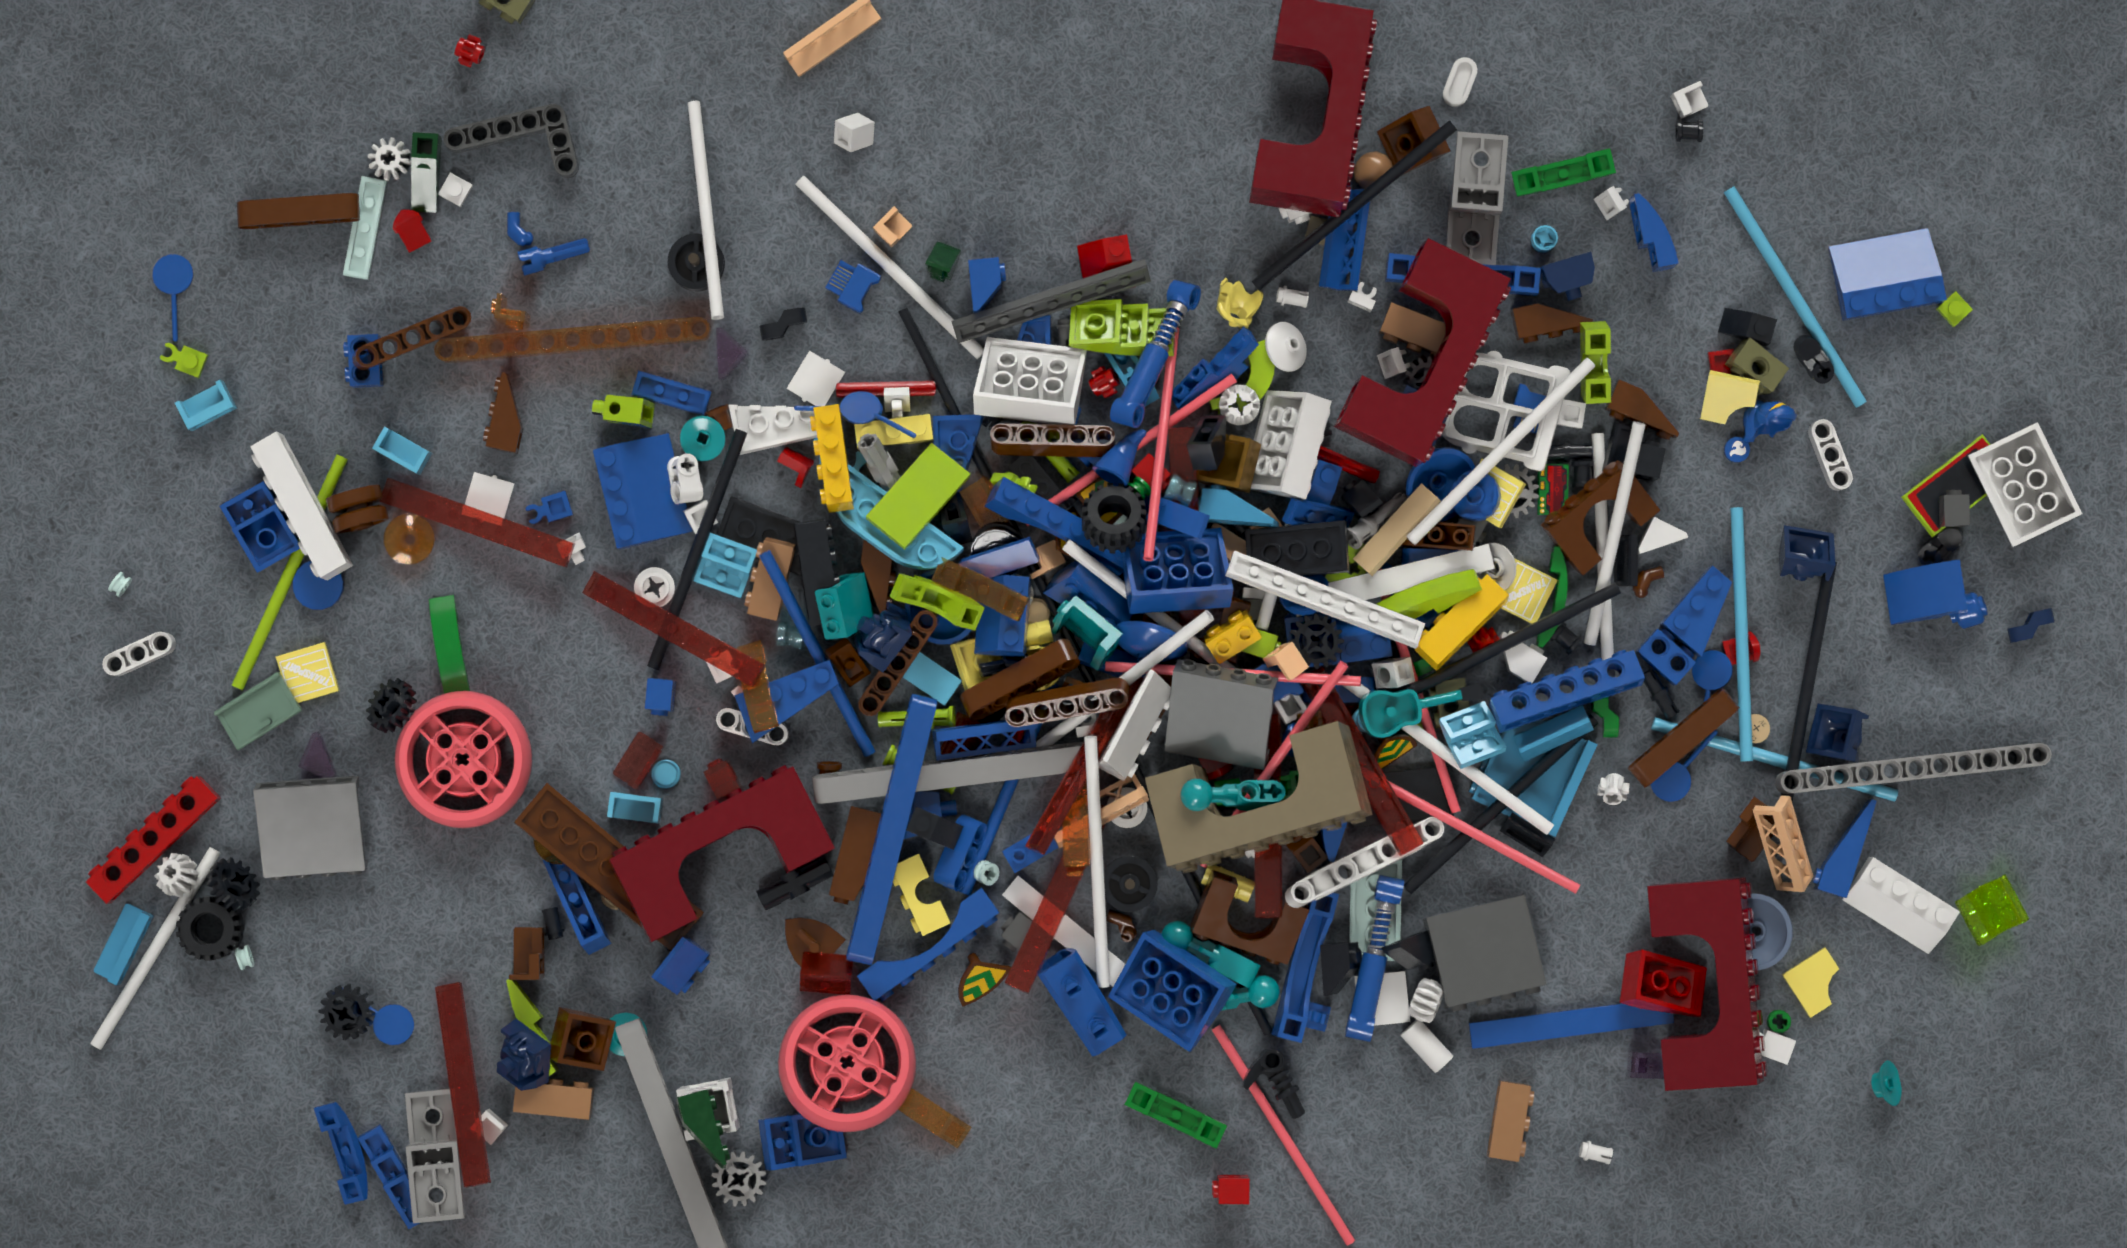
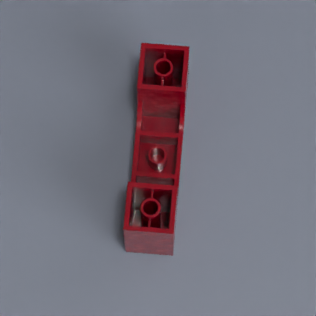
M1282 0L1272 60L1311 66L1323 74L1328 84L1325 116L1321 135L1309 144L1295 145L1260 139L1249 203L1333 217H1340L1341 210H1346L1351 187L1346 186H1350L1351 178L1353 177L1355 163L1351 162H1354L1358 146V139L1355 138H1358L1362 115L1359 114L1362 113V107L1364 106L1365 87L1370 69L1369 62L1373 50L1372 42L1377 25V20L1373 19L1374 10L1315 0Z
M1429 238L1420 245L1399 291L1436 309L1442 316L1445 324L1443 341L1422 385L1414 393L1403 394L1362 375L1355 381L1334 427L1414 467L1429 461L1435 449L1432 443L1437 438H1440L1446 424L1442 422L1444 418H1447L1448 414L1451 415L1457 403L1453 399L1455 395L1462 392L1468 378L1464 376L1466 372L1473 369L1479 355L1475 353L1477 349L1479 350L1481 346H1484L1490 334L1486 330L1492 323H1495L1500 313V309L1497 307L1503 300H1506L1511 290V287L1508 286L1511 278Z
M784 765L772 771L771 778L764 780L762 776L748 784L749 789L743 792L738 788L725 796L727 800L721 803L718 800L710 802L703 806L704 812L696 815L695 811L681 817V823L674 827L672 823H669L657 830L658 835L650 838L649 834L639 838L634 842L636 846L629 850L624 846L612 852L613 858L609 859V863L650 943L698 919L681 887L679 868L682 861L688 855L740 829H756L765 834L770 840L786 873L835 849L793 766L787 768Z
M1746 877L1647 886L1652 937L1695 935L1706 940L1712 947L1715 955L1720 1016L1717 1025L1710 1033L1667 1036L1661 1039L1665 1091L1760 1084L1764 1081V1077H1767L1766 1061H1762L1761 1055L1762 1051H1765L1764 1036H1760L1759 1026L1763 1025L1762 1011L1757 1010V1000H1760L1761 993L1760 986L1755 985V975L1758 974L1757 959H1753L1752 950L1756 949L1755 934H1751L1750 923H1754L1753 909L1748 908V898L1752 896L1750 882L1746 883Z

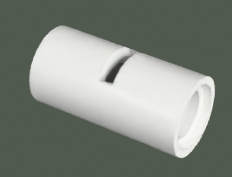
M1415 1020L1400 1035L1434 1073L1438 1072L1453 1058L1452 1053L1421 1021Z

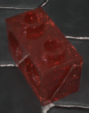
M719 758L706 765L708 770L703 773L717 799H722L728 793L738 788H743L730 761H723L722 758Z

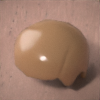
M1378 151L1365 153L1355 164V181L1361 188H1367L1392 167V161L1386 154Z

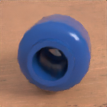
M1974 592L1965 594L1967 613L1950 615L1952 623L1958 622L1959 626L1963 629L1982 624L1985 616L1988 615L1983 597H1978Z

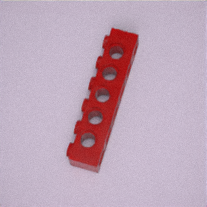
M190 776L180 786L182 790L176 796L171 794L162 803L164 807L158 813L152 812L143 821L146 824L139 831L137 829L133 830L125 838L127 841L125 845L121 848L115 847L106 856L109 860L102 866L100 864L96 865L88 873L90 878L86 883L106 904H111L221 799L201 776H196L195 778ZM187 796L193 797L195 805L191 810H187L183 805V801ZM169 813L176 817V824L172 828L165 824V817ZM150 831H154L158 836V840L154 845H150L146 840V836ZM133 848L139 853V859L135 863L128 859V852ZM113 866L118 867L121 872L119 879L116 881L109 875L110 869Z

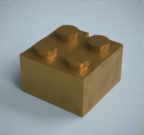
M1226 434L1225 455L1218 469L1211 471L1195 470L1193 479L1207 485L1225 486L1226 489L1250 493L1261 444L1250 438Z

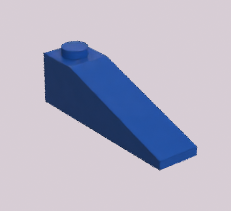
M1317 460V465L1311 478V489L1305 500L1330 505L1343 467Z
M1867 800L1826 857L1821 868H1816L1812 882L1816 883L1814 889L1842 898L1848 897L1877 802L1876 800Z
M552 855L544 859V865L582 948L590 955L612 944L580 877L555 856Z

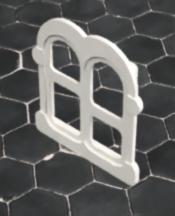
M1490 351L1488 354L1475 353L1479 357L1474 367L1485 365L1496 368L1499 371L1493 396L1491 398H1484L1473 395L1465 386L1462 392L1455 395L1453 399L1457 403L1451 415L1447 417L1442 436L1450 443L1462 447L1463 451L1467 454H1475L1477 451L1490 454L1505 439L1510 418L1512 416L1526 418L1534 410L1503 401L1509 375L1511 373H1518L1547 380L1550 384L1548 396L1571 373L1568 368L1551 366L1547 369L1505 359L1497 351ZM1564 398L1538 423L1539 426L1533 448L1530 451L1513 448L1504 458L1521 461L1529 469L1543 471L1546 467ZM1467 405L1499 412L1500 418L1494 439L1492 441H1484L1460 434L1454 426L1456 412L1461 407Z

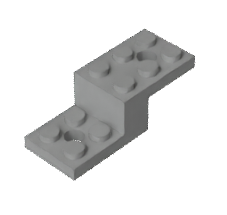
M1458 131L1453 184L1450 187L1446 247L1480 264L1496 265L1499 217L1503 210L1508 136ZM1484 153L1488 158L1487 164L1484 166L1476 165L1474 155ZM1468 232H1475L1479 236L1478 244L1474 246L1468 245L1465 241V235Z
M457 1088L405 1093L410 1145L406 1146L413 1223L465 1218L460 1166L464 1164ZM436 1109L440 1113V1119L437 1123H430L427 1120L426 1114L428 1110ZM432 1188H439L443 1191L442 1201L434 1202L431 1200L430 1191Z

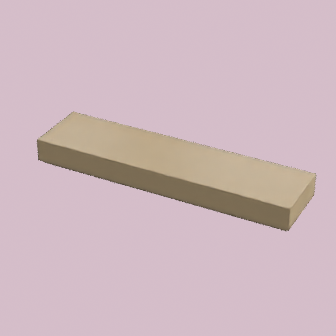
M1421 483L1357 553L1353 560L1373 576L1407 539L1406 536L1441 500Z

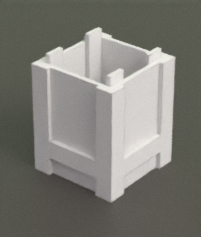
M731 1077L682 1086L676 1090L677 1097L708 1090L709 1096L714 1095L717 1104V1110L713 1111L715 1121L720 1120L723 1131L730 1133L740 1128ZM685 1129V1140H693L694 1138Z

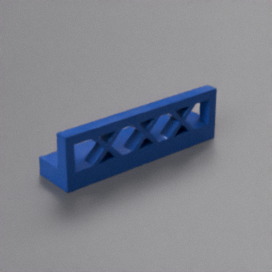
M1351 189L1349 201L1364 189ZM1370 202L1326 236L1319 281L1320 287L1338 291H1358ZM1357 222V230L1353 233V226ZM1353 247L1354 253L1353 256L1350 258V250ZM1350 272V282L1345 284L1346 276Z
M1006 720L934 729L932 730L935 759L938 761L1036 747L1034 729L1037 728V724L1013 727ZM1028 730L1030 742L1018 743L1012 737L1017 731ZM1002 733L1007 737L1002 745L994 747L987 741L992 734ZM978 737L982 742L975 750H969L962 745L967 738ZM952 740L957 744L951 753L941 754L940 741ZM1010 740H1011L1013 743H1015V744H1012V745H1007ZM984 744H987L990 747L981 749L984 746ZM960 747L965 750V751L957 752V750H958Z

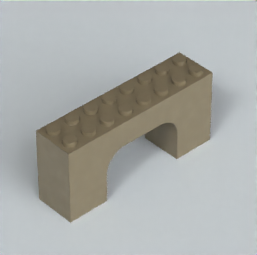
M1336 721L1289 735L1299 773L1298 785L1293 794L1284 801L1229 817L1222 816L1217 810L1215 803H1211L1202 811H1191L1181 801L1180 792L1187 781L1198 778L1209 783L1205 768L1191 764L1145 778L1167 867L1188 873L1198 870L1197 866L1201 864H1207V866L1222 863L1221 859L1225 857H1230L1231 859L1246 856L1245 852L1249 850L1261 852L1270 849V844L1278 843L1279 845H1285L1294 842V837L1303 836V838H1310L1318 835V830L1327 829V831H1334L1342 828L1341 824L1346 822L1358 824L1366 821V817L1373 814L1350 727Z

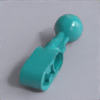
M1195 778L1187 781L1180 792L1183 805L1191 811H1202L1211 803H1222L1224 806L1236 807L1241 811H1250L1281 802L1285 796L1284 786L1274 780H1245L1241 784H1224L1221 788L1211 787L1203 779ZM1242 792L1249 794L1251 799L1245 798Z
M1182 921L1170 922L1162 930L1161 935L1166 941L1196 955L1198 959L1225 977L1247 988H1250L1261 967L1258 963L1220 944H1215L1209 940L1202 942L1193 937L1191 928Z
M1269 976L1255 977L1250 988H1234L1221 1011L1235 1009L1239 1004L1251 1002L1259 1008H1268L1274 1005L1279 998V985Z

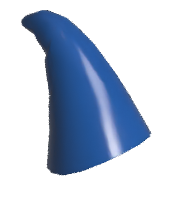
M1134 430L1122 438L1092 467L1094 472L1106 482L1113 483V486H1118V483H1122L1124 488L1127 489L1139 444L1146 436V430Z

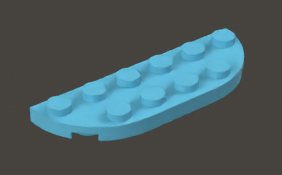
M848 464L854 509L836 513L850 530L896 563L912 569L938 568L950 563L963 552L964 547L931 523L923 529L906 550L901 548L866 520V515L887 492Z

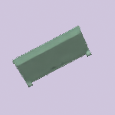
M276 672L214 711V715L219 718L234 746L239 751L301 712L302 707L296 701L280 672Z

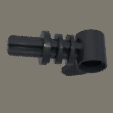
M1265 1049L1260 1052L1258 1058L1248 1068L1242 1087L1248 1090L1259 1075H1266L1269 1082H1274L1272 1089L1278 1090V1093L1275 1095L1276 1100H1283L1292 1119L1301 1117L1305 1114V1110L1296 1094L1299 1087L1298 1085L1291 1084L1293 1078L1287 1076L1289 1070L1283 1069L1284 1057L1282 1053L1275 1049ZM1273 1053L1277 1058L1275 1066L1269 1068L1265 1064V1058L1268 1054Z

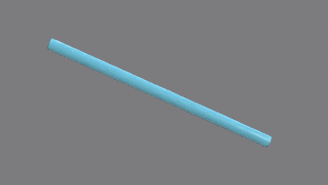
M1735 186L1724 192L1726 198L1811 336L1818 341L1822 350L1830 359L1835 375L1854 406L1857 408L1867 402L1737 189Z
M1743 507L1730 508L1737 691L1738 706L1740 707L1738 709L1740 762L1753 761L1744 517Z
M1654 717L1651 729L1667 734L1677 723ZM1716 735L1707 745L1740 756V742ZM1753 746V760L1786 769L1787 756ZM1800 761L1799 769L1821 767L1804 761ZM1836 771L1834 779L1839 784L1842 783L1844 775ZM1810 774V777L1819 779L1817 774ZM1881 784L1847 787L1893 802L1896 801L1898 796V789Z

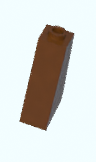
M851 806L829 892L830 896H834V902L848 905L849 900L855 901L865 882L881 813Z

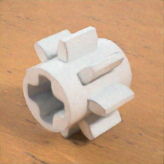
M1608 774L1605 778L1600 779L1597 795L1603 796V801L1607 804H1620L1622 800H1627L1630 783H1624V777L1619 774Z

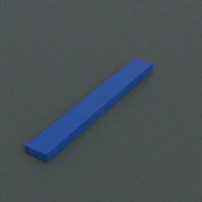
M1614 1004L1469 1023L1471 1046L1474 1049L1674 1023V1017L1672 1013L1640 1009L1626 1004Z

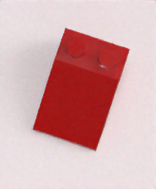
M1642 949L1627 953L1620 1003L1640 1009L1701 1017L1707 967Z

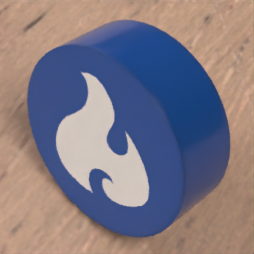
M1733 437L1725 443L1724 455L1729 461L1738 463L1748 457L1750 446L1742 441L1743 438Z

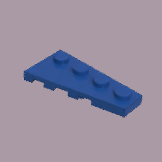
M831 660L734 696L750 739L754 743L840 683Z

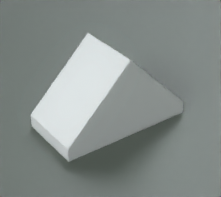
M1653 517L1639 542L1638 555L1686 539L1688 535L1686 532Z

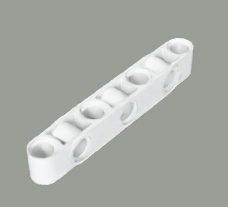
M1429 817L1419 823L1407 826L1304 877V879L1287 889L1285 900L1291 907L1299 908L1314 900L1317 901L1423 849L1442 836L1444 825L1439 819ZM1426 825L1433 828L1434 836L1427 834L1425 830ZM1382 846L1390 849L1391 857H1386L1383 854ZM1339 867L1347 871V879L1339 875ZM1295 889L1303 892V900L1296 898L1294 894Z

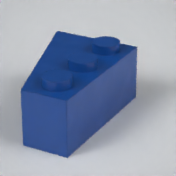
M1077 560L1057 571L1043 594L1060 604L1065 600L1070 602L1076 595L1114 627L1118 623L1129 621L1133 615L1129 614L1126 598Z
M1710 566L1660 625L1697 657H1702L1732 582L1714 566Z

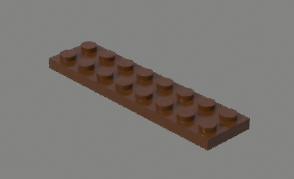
M546 783L514 823L642 928L609 863V859L613 858L612 852L624 846ZM689 900L699 919L704 912ZM698 919L665 935L657 941L671 952Z

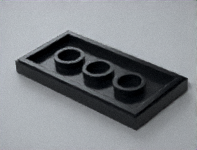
M731 496L717 535L757 549L759 542L763 543L766 537L796 544L793 523L800 521ZM796 544L790 572L801 576Z
M1345 520L1245 530L1246 555L1303 577L1350 572L1347 522Z
M1436 767L1377 774L1451 814ZM1363 779L1373 815L1367 816L1366 821L1352 824V826L1362 827L1418 821L1433 816Z

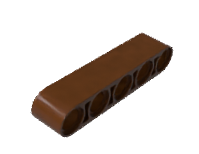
M340 193L237 202L238 228L263 229L356 222L360 220L359 194Z
M454 307L367 343L355 350L352 356L353 364L358 369L367 370L459 332L470 324L471 313L465 307ZM454 313H460L463 316L464 323L462 325H457L453 322L452 316ZM431 322L439 324L441 328L439 335H434L429 330ZM407 332H413L417 335L418 341L416 344L408 343L406 340ZM388 341L394 345L395 350L393 354L384 352V342ZM361 351H367L371 355L370 364L361 362L359 358Z
M1001 423L993 426L991 429L990 441L991 449L998 455L1102 457L1115 445V433L1112 428L1103 425ZM1000 437L1007 438V440L1002 442L997 439ZM1024 438H1031V439H1033V440L1030 441V442H1024V441H1022V439H1024ZM1054 438L1058 441L1052 443L1047 440ZM1082 439L1083 442L1075 443L1073 440ZM1105 439V440H1108L1109 442H1108V443H1105V444H1102V443H1099L1098 441Z
M923 608L915 616L910 627L912 635L917 636L919 639V646L913 647L906 642L896 655L904 658L905 666L898 667L892 660L884 672L878 671L859 700V709L864 715H876L884 706L938 626L940 621L939 614ZM923 614L930 615L933 618V625H924L921 621V616ZM882 676L888 677L891 680V687H882L879 678ZM867 697L875 698L878 703L877 708H869L865 703V699Z
M1060 639L967 689L961 694L960 700L971 721H979L1006 707L1011 697L1032 693L1074 670L1080 664V660L1070 640Z
M1111 678L1014 696L1008 700L1005 719L1010 726L1023 727L1121 709L1128 702L1129 685L1122 678ZM1120 691L1123 693V695L1115 696L1112 694V692ZM1093 695L1096 696L1098 699L1089 700L1087 696ZM1070 700L1073 704L1065 705L1062 701ZM1043 704L1046 705L1048 708L1039 709L1037 705ZM1019 709L1023 711V713L1016 714L1012 712V710Z
M1724 688L1719 689L1638 757L1628 767V770L1644 788L1649 786L1736 713L1740 707Z

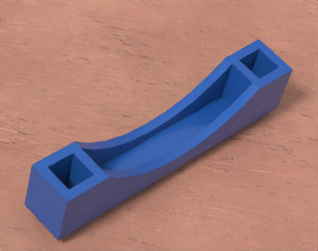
M1389 253L1386 263L1385 282L1403 283L1415 256ZM1482 264L1511 278L1508 284L1511 287L1509 294L1537 296L1539 293L1541 268Z
M1005 477L993 486L984 507L1007 519L1016 520L1042 529L1065 542L1070 539L1115 575L1119 576L1124 572L1120 550H1115V554H1113L1108 549H1105L1104 552L1100 551L1098 545L1093 547L1090 544V539L1086 540L1084 536L1082 519Z
M981 887L961 902L958 914L951 928L932 948L920 955L905 960H878L858 974L857 977L872 999L877 1000L879 998L882 1002L894 994L892 988L900 983L904 987L915 979L912 974L920 968L925 972L936 963L933 959L942 954L943 957H946L956 950L954 944L961 939L966 943L976 936L975 930L978 927L984 925L987 928L998 919L995 915L999 911Z
M1332 893L1317 901L1314 900L1308 903L1309 912L1290 958L1271 1033L1276 1037L1302 1043L1308 1020L1314 974L1321 952L1320 945L1324 943L1334 917L1339 897L1337 893Z

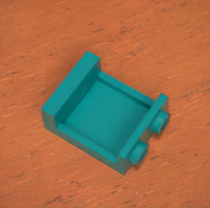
M865 572L842 574L839 576L840 582L838 584L815 591L825 639L847 638L859 631L857 625L863 616L868 618L873 616Z
M1075 595L1070 602L1065 600L1058 608V614L1052 621L1055 625L1051 632L1056 635L1063 627H1067L1096 651L1090 665L1098 671L1114 654L1123 633Z

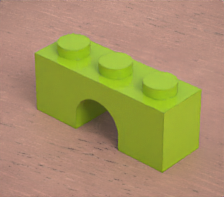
M1606 321L1580 322L1581 362L1587 357L1595 364V367L1581 380V397L1585 404L1611 403V378L1608 373L1607 356L1611 354V329Z

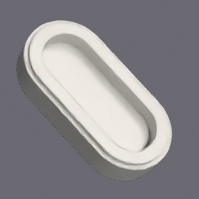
M1460 58L1452 66L1443 90V99L1449 106L1459 107L1466 102L1477 75V65L1472 59Z

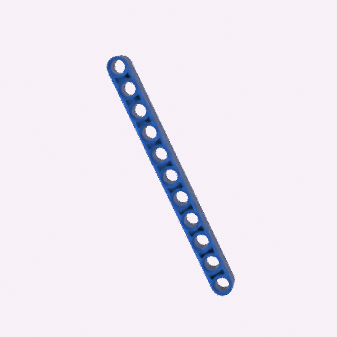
M911 694L846 960L872 965L936 711L937 699Z

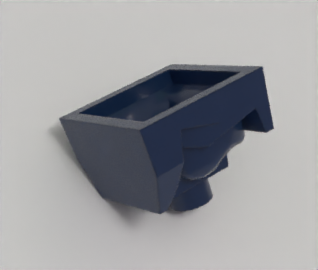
M1587 252L1539 267L1541 268L1540 279L1544 289L1551 287L1557 293L1565 292L1568 301L1583 297L1580 287L1593 282L1595 266L1592 253Z
M1784 525L1779 549L1780 576L1791 574L1796 580L1805 581L1808 577L1822 576L1825 573V580L1829 581L1836 566L1834 533Z
M890 602L886 604L887 610L882 611L880 615L873 614L871 618L863 616L857 625V629L861 632L854 636L858 654L881 672L886 670L912 635L906 610Z
M1818 703L1806 753L1858 763L1857 748L1862 742V719H1868L1869 715L1855 709Z
M514 1019L501 1029V1033L506 1038L500 1052L501 1060L497 1063V1073L521 1091L535 1089L549 1082L551 1044L518 1019Z

